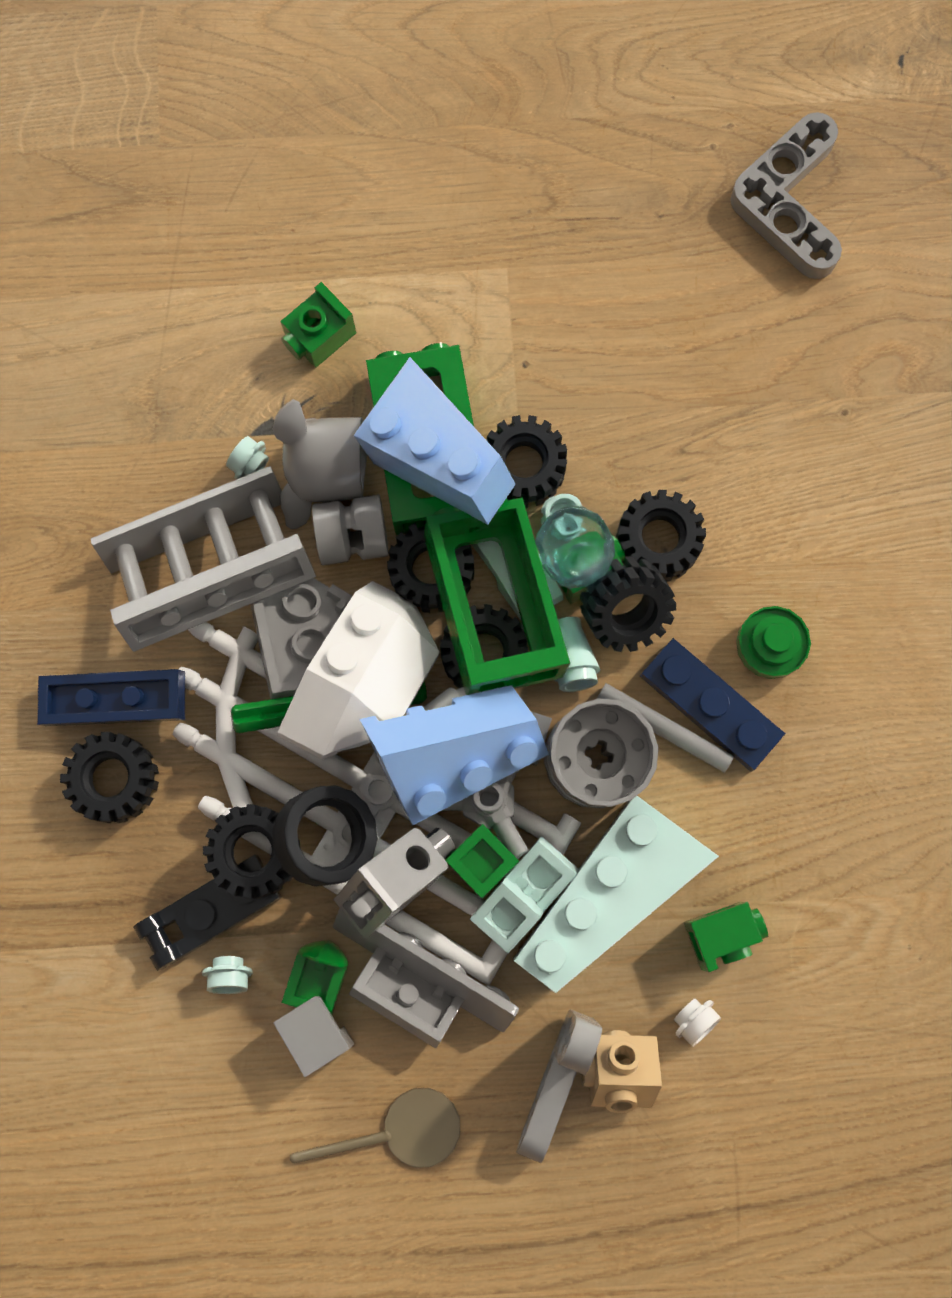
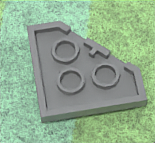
M312 578L250 604L270 699L295 695L307 667L351 600L352 595L334 584L328 587Z

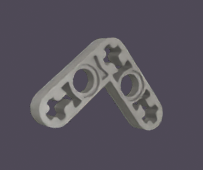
M819 112L810 113L803 117L749 166L736 180L730 199L732 208L745 222L797 270L808 278L813 279L824 278L831 274L841 257V244L833 233L788 192L828 156L837 139V124L830 116ZM820 133L823 139H815L807 146L804 152L801 147H803L808 134L814 136ZM779 157L788 158L795 164L796 171L791 174H781L774 169L772 161ZM757 189L761 192L760 198L754 196L749 200L744 196L746 191L751 193ZM771 203H774V205L768 211L767 216H764L762 214L764 208L768 210ZM778 216H789L796 222L797 230L789 234L781 233L775 228L773 220ZM807 233L809 235L807 240L803 239L800 246H796L803 234ZM822 249L827 253L825 258L820 257L816 261L810 257L812 251L816 253Z
M572 1009L568 1011L523 1128L516 1151L517 1154L542 1163L576 1072L583 1075L587 1074L598 1048L602 1027L594 1018Z

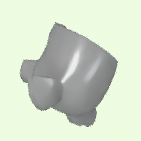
M294 399L284 405L275 416L273 432L275 437L283 442V470L288 482L280 494L281 509L285 516L286 526L290 529H298L307 523L311 515L312 502L345 501L363 497L367 454L354 437V434L364 422L362 417L305 419L300 402Z

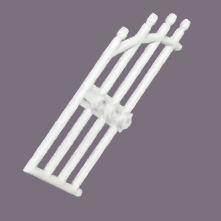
M208 622L188 629L195 638L202 642H208L210 647L228 656L229 661L220 686L207 678H201L200 674L186 667L179 668V670L185 671V688L189 691L194 690L196 695L215 705L216 740L206 734H199V730L184 723H179L175 727L173 736L180 743L187 747L192 746L195 752L218 765L233 808L237 806L242 808L246 807V804H253L245 781L285 805L290 799L301 794L302 791L236 753V737L232 726L231 709L235 705L248 703L237 696L245 669L248 668L266 679L261 653L254 650L258 641L257 634L243 626L238 638L235 639L220 629L215 630L214 626ZM279 727L257 730L353 787L351 791L367 803L376 820L378 840L373 858L391 845L382 840L381 837L395 813L409 820L391 788L375 751L364 770L337 754L321 760L278 737ZM204 796L198 805V809L213 821L220 815L226 816L230 813L229 809H232L231 807L226 808L224 803L209 796ZM514 802V817L511 818L513 824L538 839L542 836L564 855L581 822L564 813L556 826ZM316 806L307 811L304 816L327 831L312 856L302 850L305 858L312 864L321 867L334 866L343 861L349 853L352 842L350 826L344 815L339 811L338 813L327 806ZM437 813L416 824L428 832L435 828L443 829L453 840L455 848H458L471 835V833ZM249 832L241 836L271 855V844L262 833ZM443 875L427 889L471 916L485 901ZM347 882L323 887L338 895ZM403 910L386 923V925L398 932H405L414 936L421 942L423 947L441 958L450 959L464 968L466 973L486 985L491 984L508 954L492 940L481 958Z

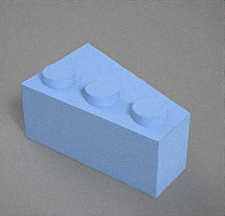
M409 357L354 434V437L373 464L487 525L516 485L501 456L411 357Z
M512 685L452 698V705L425 711L422 705L407 708L406 716L378 721L376 716L360 719L391 788L412 825L429 818L549 755L537 719Z

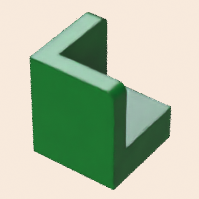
M484 824L478 827L445 860L481 899L519 862Z

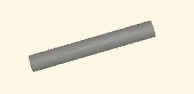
M605 683L597 699L620 700L637 709L652 726L655 734L723 773L726 772L734 758L730 753Z

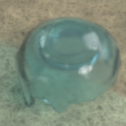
M583 506L563 507L546 518L536 535L535 544L539 550L545 572L552 580H556L559 585L569 589L589 586L605 576L615 556L614 540L606 523L599 514Z

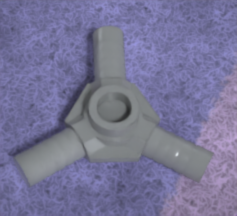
M519 770L444 809L445 811H463V816L480 826L484 824L489 830L493 829L500 842L517 859L529 852L511 820L514 817V786L511 783Z

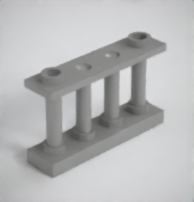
M271 466L91 538L92 546L112 574L120 570L129 602L110 611L115 627L133 652L316 577L298 534L284 539L273 510L274 507L281 505L280 494L282 490ZM255 515L266 546L239 557L228 526ZM210 534L221 565L193 576L183 544ZM165 552L175 584L147 594L138 563Z

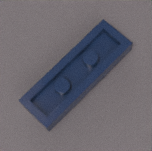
M674 638L640 675L645 682L723 749L733 755L750 772L758 767L786 734Z
M179 669L38 676L37 725L66 726L185 720V671Z

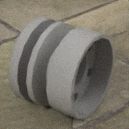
M598 698L577 705L554 725L545 742L549 755L544 757V765L550 783L563 798L580 807L605 808L631 801L649 785L657 769L658 744L652 726L637 709L620 700ZM599 744L602 746L601 754L608 757V762L599 764L594 769L591 767L592 759L585 756V750H591Z

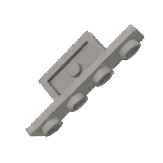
M339 909L333 928L374 953L349 993L353 998L434 1048H437L460 1007L501 1032H505L514 1020L519 1008L510 1002V998L502 990L490 985L484 986L467 976L464 968L450 959L436 957L423 949L421 942L408 933H397L383 925L365 940L344 912Z

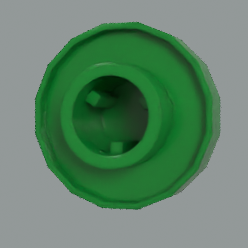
M771 606L763 607L750 614L739 628L736 644L738 655L746 668L757 676L776 679L784 678L801 667L808 658L811 640L809 629L801 617L790 609Z

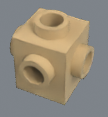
M621 1030L608 1031L601 1035L598 1048L587 1074H580L582 1087H589L591 1107H606L608 1111L614 1113H627L636 1108L653 1107L662 1088L657 1036H631L628 1032Z

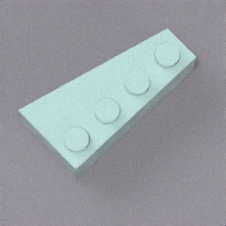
M636 796L631 801H628L579 867V872L560 893L514 956V962L553 992L557 993L719 856L640 797Z

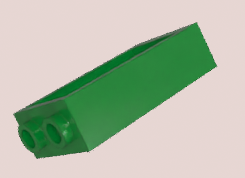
M434 343L424 347L422 351L405 354L400 351H386L377 355L375 359L366 360L373 407L409 357H411L428 377L440 375L444 395L474 426L459 345L449 346L445 343ZM384 469L396 535L400 532L407 534L409 532L408 526L416 523L417 528L425 526L424 521L428 516H432L442 508L452 506L435 496L417 498L412 493L411 483Z
M523 497L512 500L506 498L488 525L454 506L442 508L432 516H428L426 518L424 539L466 695L510 685L515 689L563 678L570 665V660ZM495 541L500 545L530 652L484 662L455 551L461 546Z

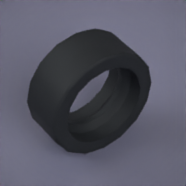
M336 785L315 787L290 799L278 813L272 832L274 853L283 870L296 881L314 887L349 881L359 868L373 858L378 840L376 820L367 803L353 791ZM327 805L336 808L344 815L350 826L352 842L349 853L343 861L334 866L321 867L312 864L305 858L299 847L297 829L300 820L307 811L316 806Z

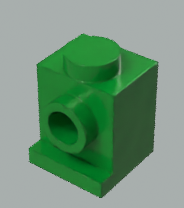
M322 282L314 287L315 292L280 321L285 333L281 340L286 348L298 360L305 356L315 368L357 333L352 313ZM318 320L321 321L318 326H316V327H311V326H312L313 324H315Z
M737 902L683 922L700 968L706 972L719 969L715 960L718 957L722 958L724 964H729L751 956L753 953L750 946L763 942L762 939L768 937V930L760 911L757 908L751 910L748 902Z

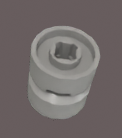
M380 494L353 498L350 506H344L340 500L314 503L312 505L315 539L322 566L349 562L352 554H358L362 560L389 556Z

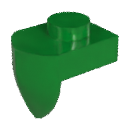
M331 940L311 942L302 946L298 950L281 1003L297 1008L314 996H320L331 1015H333L348 968V960L343 951Z

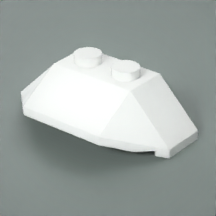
M374 581L356 591L307 667L279 727L277 736L323 760L336 755L337 752L370 743L360 719L376 716L378 721H384L404 716L406 709L410 707L440 653L417 606L411 600H405L399 594Z

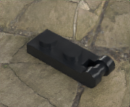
M253 855L238 864L241 869L247 872H255L264 867L258 855ZM211 880L161 911L138 922L133 927L139 939H146L154 954L150 959L156 970L159 971L282 897L279 892L268 894L267 897L262 898L233 896L226 893L224 888L218 887ZM176 922L184 938L171 944L164 928Z

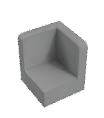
M314 996L273 1022L304 1077L315 1072L354 1045L345 1026L339 1029L320 996Z

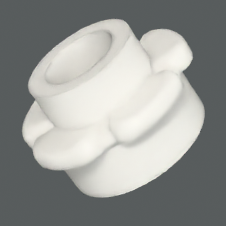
M693 999L674 1019L680 1026L676 1031V1036L678 1038L683 1036L692 1047L698 1044L721 1020V1017L711 1008L714 1002L708 1000L704 1005H701L697 999Z

